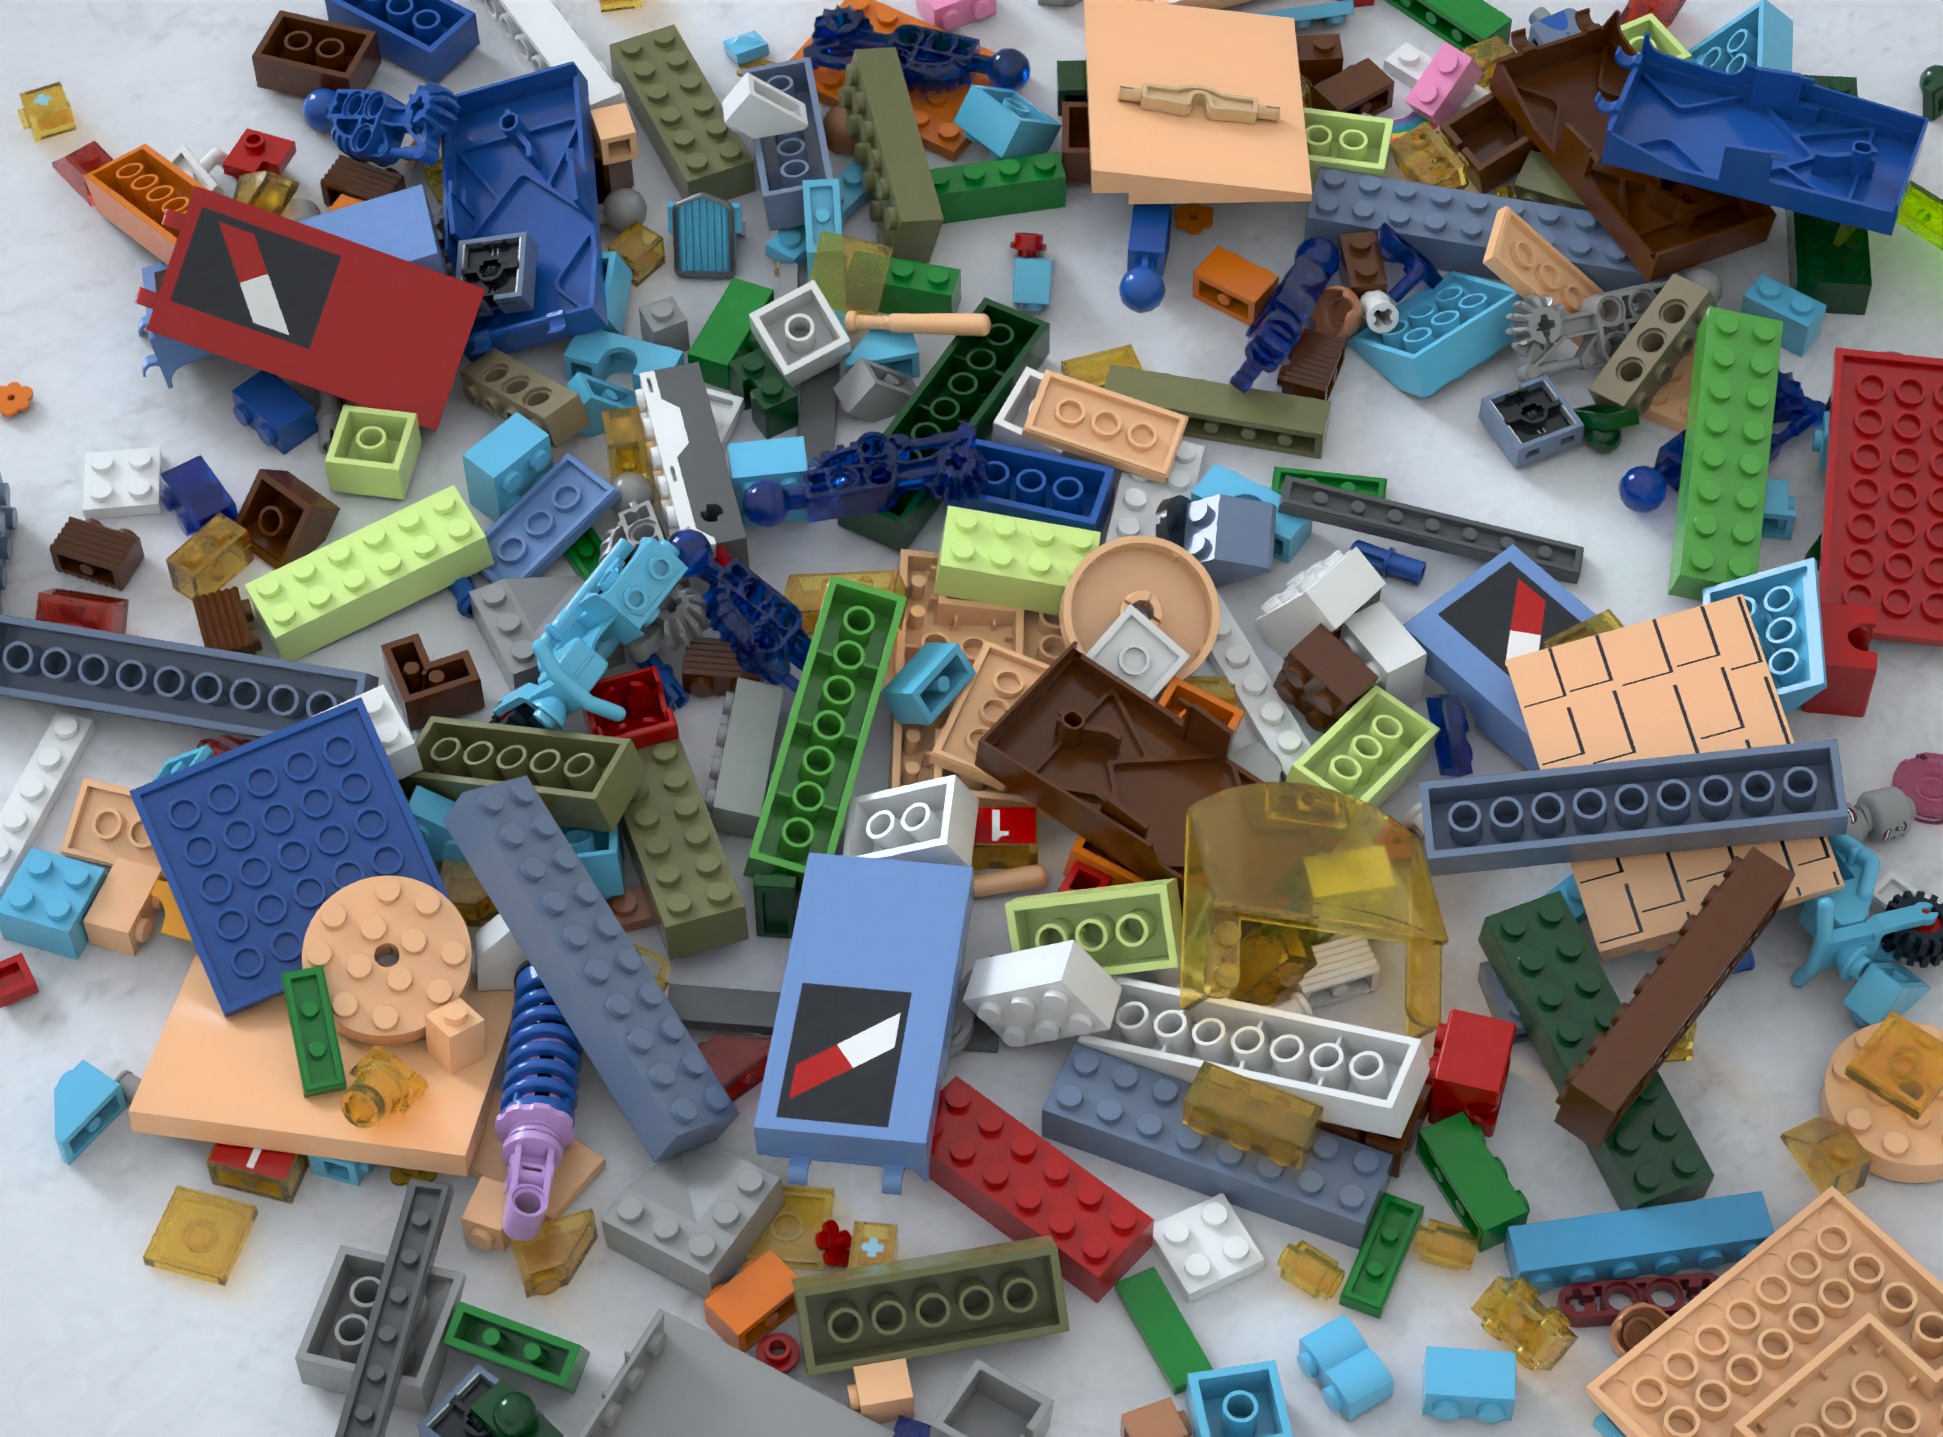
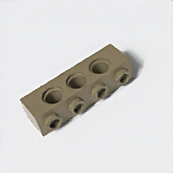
M1673 273L1588 388L1595 404L1631 408L1638 411L1639 416L1644 414L1649 409L1653 397L1661 386L1669 382L1675 367L1681 359L1692 351L1697 336V328L1709 306L1717 307L1711 291Z
M492 348L490 352L485 353L459 371L465 384L463 392L473 405L478 404L487 409L493 416H500L505 420L509 419L516 412L520 413L549 434L550 445L554 448H557L590 424L578 393L496 348Z

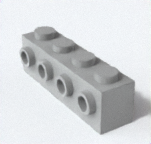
M738 677L734 692L726 691L721 714L728 715L727 724L720 723L715 746L722 748L721 757L714 755L709 779L716 780L715 788H707L704 800L716 831L754 839L762 812L784 687Z

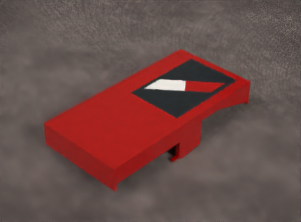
M195 186L186 215L168 208L166 209L161 224L179 230L180 233L159 293L142 287L139 288L134 303L153 309L146 330L369 408L417 413L420 426L437 431L485 288Z

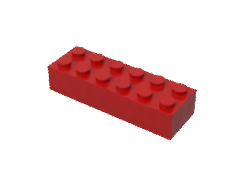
M955 1076L940 1091L930 1157V1179L1013 1241L1050 1235L1058 1247L1062 1277L1096 1303H1099L1115 1286V1283L1153 1246L1154 1219L958 1076Z

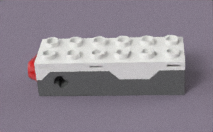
M699 362L639 373L641 389L635 390L638 411L643 412L637 414L642 436L645 435L646 441H649L645 442L649 464H653V468L656 470L652 471L656 492L660 493L662 498L660 505L664 522H668L670 529L668 530L669 541L680 552L677 558L688 567L680 582L687 581L688 587L693 586L699 594L751 584L747 537Z

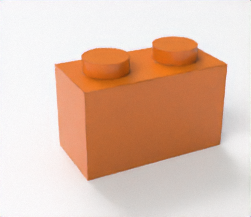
M1217 246L1193 273L1192 297L1254 328L1277 302L1279 276L1273 274L1268 269L1261 268L1241 258L1236 253Z
M769 1249L759 1258L754 1257L748 1260L741 1268L739 1274L728 1283H721L710 1291L704 1301L706 1323L727 1344L746 1353L760 1342L762 1338L770 1334L796 1313L791 1279L799 1277Z

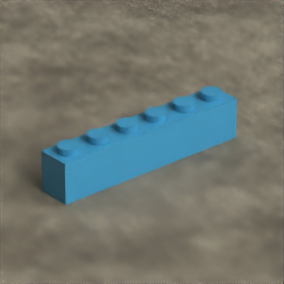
M1762 1191L1508 1226L1504 1251L1515 1293L1530 1292L1532 1294H1541L1552 1288L1564 1287L1578 1282L1629 1279L1649 1274L1667 1276L1675 1274L1679 1270L1700 1268L1702 1270L1715 1269L1722 1264L1739 1262L1774 1233V1229Z

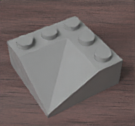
M581 576L505 578L469 591L474 622L511 692L521 685L523 686L526 682L539 685L540 671L538 670L537 657L532 650V644L545 632L546 624L553 622L585 581ZM622 642L607 658V669L626 663Z
M691 1149L663 1159L626 1186L602 1217L601 1223L607 1247L707 1298L714 1287L721 1283L726 1284L733 1278L784 1208L785 1200L781 1177L745 1159Z
M340 1245L295 1357L303 1384L345 1394L348 1393L387 1255ZM433 1266L395 1398V1406L428 1413L443 1373L449 1349L443 1343L458 1302L461 1300L466 1280L465 1273Z

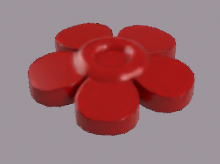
M834 1220L825 1221L822 1225V1231L815 1235L817 1248L821 1251L825 1250L823 1253L825 1264L830 1268H835L839 1265L844 1268L850 1266L853 1262V1255L846 1249L853 1244L850 1233L847 1230L839 1231V1226Z

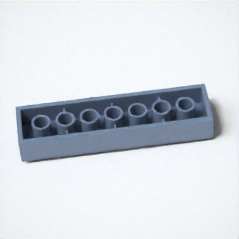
M1076 1043L1073 1044L1042 1108V1136L1210 1197L1223 1193L1232 1205L1358 1250L1362 1246L1382 1196L1390 1183L1394 1156L1392 1154Z

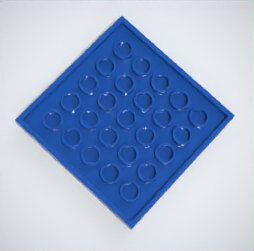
M361 697L129 791L225 1017L284 994L281 973L303 969L302 948L311 920L319 908L333 894L349 884L376 876H401L426 883L450 900Z

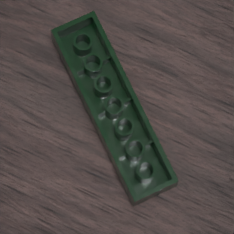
M1801 75L1815 79L1814 84L1858 97L1857 77ZM1785 209L1790 288L1827 305L1825 313L1865 315L1872 287L1868 230Z
M984 297L973 313L989 316L991 321L990 332L986 336H955L837 494L838 526L899 552L901 549H908L946 497L967 438L988 439L993 431L994 420L1026 366L1037 371L1049 355L1050 323Z
M1557 891L1485 917L1478 942L1508 999L1512 1000L1519 1012L1520 1021L1555 1088L1560 1094L1566 1086L1563 1083L1569 1072L1577 1062L1580 1064L1584 1063L1589 1056L1587 1054L1589 1047L1600 1032L1607 1033L1612 1026L1610 1023L1611 1019L1622 1004L1562 893ZM1658 1071L1598 1151L1586 1144L1621 1211L1694 1201L1703 1198L1715 1176Z

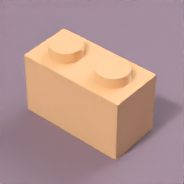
M117 857L83 920L90 945L136 956L142 942L146 943L149 940L153 930V921L159 910H164L161 901L152 896L155 881H165L161 868Z

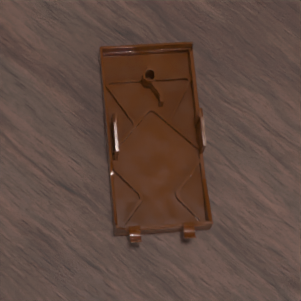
M1589 8L1576 11L1575 21L1582 32L1536 46L1535 43L1531 44L1527 40L1525 28L1511 32V42L1517 53L1497 59L1489 86L1490 91L1648 282L1767 241L1777 215L1770 205L1601 163L1608 128L1607 124L1611 116L1600 113L1595 108L1594 100L1598 91L1609 102H1614L1620 97L1631 69L1623 68L1616 63L1615 53L1618 46H1621L1622 51L1628 56L1637 54L1622 33L1620 27L1621 12L1619 10H1615L1603 26L1592 21Z
M1074 641L978 741L975 766L1145 880L1154 881L1177 878L1180 903L1240 943L1267 911L1271 914H1279L1290 902V897L1282 899L1280 896L1299 876L1303 859L1314 858L1318 853L1326 856L1331 855L1342 842V839L1338 841L1331 839L1339 811L1337 809L1332 811L1262 781L1228 758L1235 731L1196 702L1191 704L1182 697H1179L1177 703L1186 708L1183 720L1077 650L1078 642Z

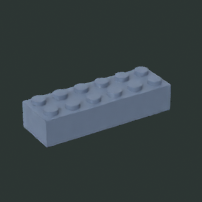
M810 57L741 70L742 77L748 72L803 102L806 106L808 126L805 130L753 139L770 231L805 225L802 180L834 179Z

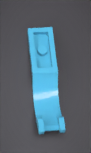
M839 178L802 180L808 282L815 280L849 337V333L845 328L847 305Z

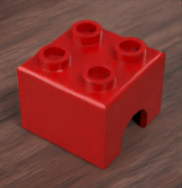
M1820 602L1827 688L1803 703L1802 710L1809 713L1864 717L1877 672V653L1869 652L1873 628H1877V609L1867 606Z
M656 665L598 680L590 691V694L594 697L623 707L626 711V717L624 720L616 722L583 709L584 721L589 734L628 738L632 740L636 749L679 738L678 725L672 709L667 708L662 680Z
M1452 1009L1449 1013L1447 1024H1438L1433 1046V1056L1429 1059L1430 1071L1425 1081L1432 1084L1427 1118L1430 1124H1435L1463 1111L1471 1124H1477L1480 1127L1484 1136H1493L1510 1067V1054L1516 1033V1024L1514 1022Z

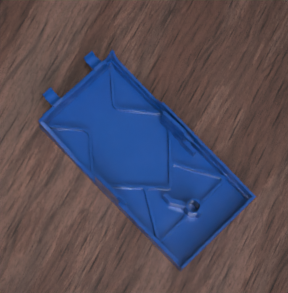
M1645 32L1640 54L1628 56L1622 51L1621 46H1618L1615 53L1616 63L1623 68L1631 69L1619 99L1614 102L1606 101L1602 97L1601 92L1598 91L1594 100L1595 108L1600 113L1611 116L1607 124L1608 128L1601 163L1892 236L1922 150L1929 118L1814 84L1815 79L1801 76V73L1757 67L1747 63L1738 72H1722L1657 50L1652 45L1650 33Z
M571 61L455 94L458 97V105L461 107L459 114L456 116L458 123L453 125L452 134H446L441 138L445 250L451 261L453 277H456L458 242L460 240L527 231L538 245L533 310L505 314L501 309L493 310V316L475 318L463 354L472 363L485 353L490 352L492 348L509 354L608 327L588 80L576 64Z

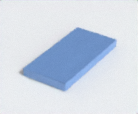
M568 452L484 532L494 565L477 573L490 584L505 578L540 577L622 498L618 489Z

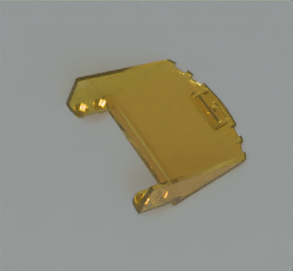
M1262 782L1241 785L1207 796L1187 808L1180 1010L1189 1011L1209 998L1222 999L1236 990L1240 980L1241 920L1406 943L1405 1036L1420 1039L1437 1030L1438 1024L1441 1023L1442 946L1448 943L1449 940L1421 842L1405 826L1374 806L1350 795L1324 787L1291 782Z

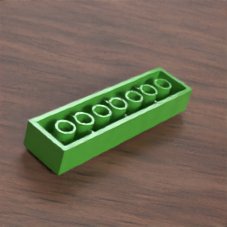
M1709 306L1697 328L1668 595L1703 601L1702 589L1758 573L1783 321Z
M834 575L830 576L748 856L744 876L754 878L755 874L768 875L776 871L786 872L796 877V882L801 892L809 852L835 854L907 597Z

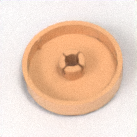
M1133 535L1120 537L1094 549L1077 566L1062 596L1060 629L1066 649L1076 641L1078 642L1077 650L1086 655L1123 611L1132 604L1135 608L1144 609L1149 615V620L1190 655L1188 660L1174 675L1183 681L1189 679L1211 652L1220 625L1219 599L1214 583L1206 569L1191 553L1181 546L1154 536ZM1172 678L1162 688V690L1159 693H1163L1166 690Z
M376 876L349 884L333 894L319 908L306 931L302 948L303 969L317 966L324 967L335 1028L345 1036L359 1042L390 1046L406 1044L426 1037L425 1015L459 997L464 1000L471 982L472 948L468 929L462 916L452 902L442 893L426 883L401 876ZM393 951L394 956L399 959L396 964L390 967H382L377 963L381 957L391 955Z
M1913 1021L1880 1022L1853 1033L1833 1053L1820 1091L1821 1118L1833 1143L1857 1166L1876 1176L1902 1183H1928L1943 1179L1942 1029L1930 1024Z

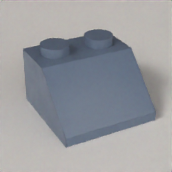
M1223 494L1187 503L1183 548L1203 565L1210 575L1215 588L1271 573L1277 507L1273 503Z

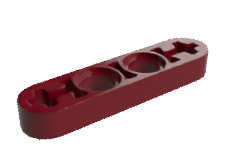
M1693 1273L1572 1283L1562 1288L1559 1293L1556 1313L1565 1325L1573 1328L1611 1326L1621 1310H1617L1610 1305L1608 1301L1610 1296L1623 1294L1631 1300L1632 1305L1638 1302L1657 1305L1651 1295L1656 1291L1662 1290L1671 1293L1674 1296L1675 1303L1668 1307L1657 1306L1671 1317L1686 1305L1683 1303L1684 1290L1687 1291L1686 1298H1689L1690 1302L1700 1293L1701 1289H1706L1719 1276L1712 1273ZM1595 1297H1600V1311H1597V1303H1594ZM1577 1299L1580 1306H1584L1583 1311H1576L1574 1305H1570V1301Z

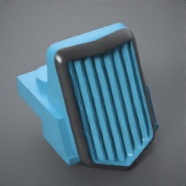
M704 192L694 194L677 202H667L668 232L673 235L674 270L676 275L683 278L734 277L737 272V237H745L743 205L741 203H729L726 200Z

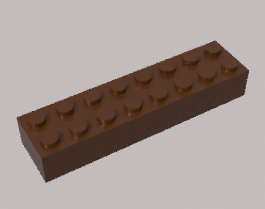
M1752 847L1743 859L1736 856L1723 874L1725 879L1719 887L1715 884L1712 886L1701 903L1702 909L1697 916L1693 913L1689 916L1678 933L1680 935L1679 939L1674 945L1669 943L1657 959L1656 964L1658 966L1653 973L1647 972L1639 981L1633 991L1635 996L1630 1003L1623 1002L1610 1021L1612 1026L1607 1033L1600 1032L1587 1051L1589 1056L1584 1063L1580 1064L1577 1062L1569 1072L1563 1083L1566 1086L1555 1101L1560 1106L1554 1120L1555 1123L1598 1151L1775 917L1796 874L1755 847Z

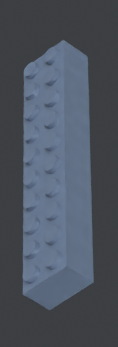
M1319 166L1312 193V201H1310L1306 215L1304 248L1337 253L1339 234L1375 231L1382 261L1447 272L1456 271L1471 276L1503 281L1483 264L1497 211L1508 206L1604 292L1649 283L1590 211ZM1668 276L1653 281L1668 280ZM1634 297L1632 303L1637 304L1636 298Z
M0 614V696L261 738L378 687L379 677L363 672Z
M1837 739L1419 782L1429 877L1845 835L1848 824V810Z
M527 775L463 792L442 822L653 1162L655 1163L716 1141L739 1116V1111Z

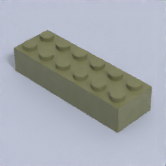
M673 24L610 44L612 75L615 81L621 85L628 104L681 198L684 199L704 192L727 201L756 191L754 160L739 134L725 124L723 107L676 26Z
M896 47L855 49L851 63L846 65L844 87L839 89V104L841 108H845L847 113L846 129L848 136H853L854 159L857 165H861L863 173L862 189L865 194L869 195V214L873 223L876 222L878 228L877 244L879 251L884 252L885 256L929 263L944 218Z
M431 716L415 740L423 770L398 782L409 801L418 785L456 802L465 791L527 775L558 825L613 832L648 771L632 740L628 738Z
M680 738L636 749L648 773L619 820L669 961L748 940L745 904Z
M1050 1235L791 1279L803 1361L808 1376L853 1369L855 1366L901 1358L911 1359L1070 1331L1058 1247Z

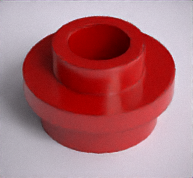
M1024 232L1015 233L1014 241L1010 242V248L1017 249V256L1038 257L1039 251L1046 250V244L1043 243L1044 235Z
M772 1333L762 1338L758 1343L756 1359L784 1374H788L799 1362L800 1348L792 1336L785 1333ZM774 1349L785 1350V1352L779 1356H775L770 1353Z

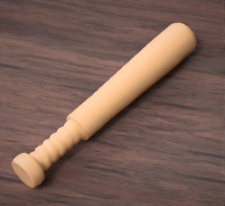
M848 311L845 317V328L848 333H857L859 329L890 330L892 333L986 336L990 332L991 321L988 315L980 313H892L890 316L859 315L857 311Z
M1032 864L974 875V898L1043 888L1048 883L1046 868L1042 864Z

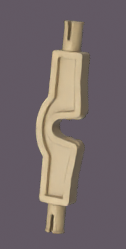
M1144 82L1141 88L1119 85L1117 100L1140 102L1141 109L1179 116H1188L1191 113L1192 105H1200L1205 109L1207 118L1214 121L1255 124L1256 119H1265L1278 122L1281 110L1280 106L1258 104V99L1255 97L1226 94L1202 85L1175 87Z

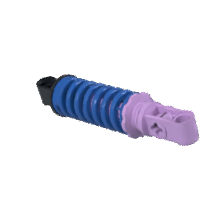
M526 960L517 968L514 976L515 992L512 1024L509 1031L510 1041L507 1045L505 1077L502 1083L503 1094L500 1098V1114L495 1120L494 1128L498 1134V1140L503 1144L502 1158L508 1165L504 1193L506 1195L502 1228L510 1238L517 1241H529L539 1234L548 1207L554 1170L562 1162L564 1149L573 1144L575 1140V1114L573 1111L577 1107L576 1092L579 1089L580 1078L578 1074L581 1071L582 1060L580 1056L583 1053V1047L529 960Z

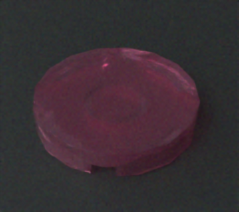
M1925 752L1916 754L1915 758L1908 761L1906 758L1896 768L1891 786L1899 788L1906 796L1913 800L1916 808L1914 820L1924 824H1943V754Z

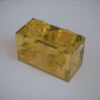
M1426 121L1390 144L1396 166L1411 182L1465 190L1470 186L1467 175L1470 167L1465 157L1459 151L1454 153L1449 148L1450 144L1442 131L1439 129L1434 131Z
M1497 1276L1470 1309L1482 1320L1481 1326L1491 1336L1499 1341L1504 1340L1514 1350L1513 1352H1516V1360L1529 1370L1541 1369L1551 1371L1579 1338L1568 1328L1572 1324L1571 1321L1557 1308L1551 1306L1548 1309L1537 1299L1540 1292L1523 1277L1515 1279Z

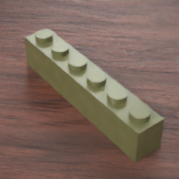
M1110 364L1104 389L1188 416L1189 419L1183 436L1317 459L1322 457L1329 427L1331 401Z

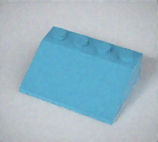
M1761 0L1689 49L1688 52L1692 55L1691 62L1727 73L1740 71L1746 63L1757 67L1792 72L1793 20L1769 1Z
M1451 271L1396 305L1399 321L1390 332L1376 333L1365 324L1347 339L1346 345L1401 391L1421 398L1435 395L1442 386L1452 380L1462 378L1466 375V371L1479 363L1492 359L1496 352L1511 345L1514 335H1507L1504 332L1508 328H1512V323L1505 316L1509 313H1515L1513 303L1524 301V299L1510 286Z
M1814 557L1702 589L1703 605L1743 594L1785 716L1827 688L1817 561Z

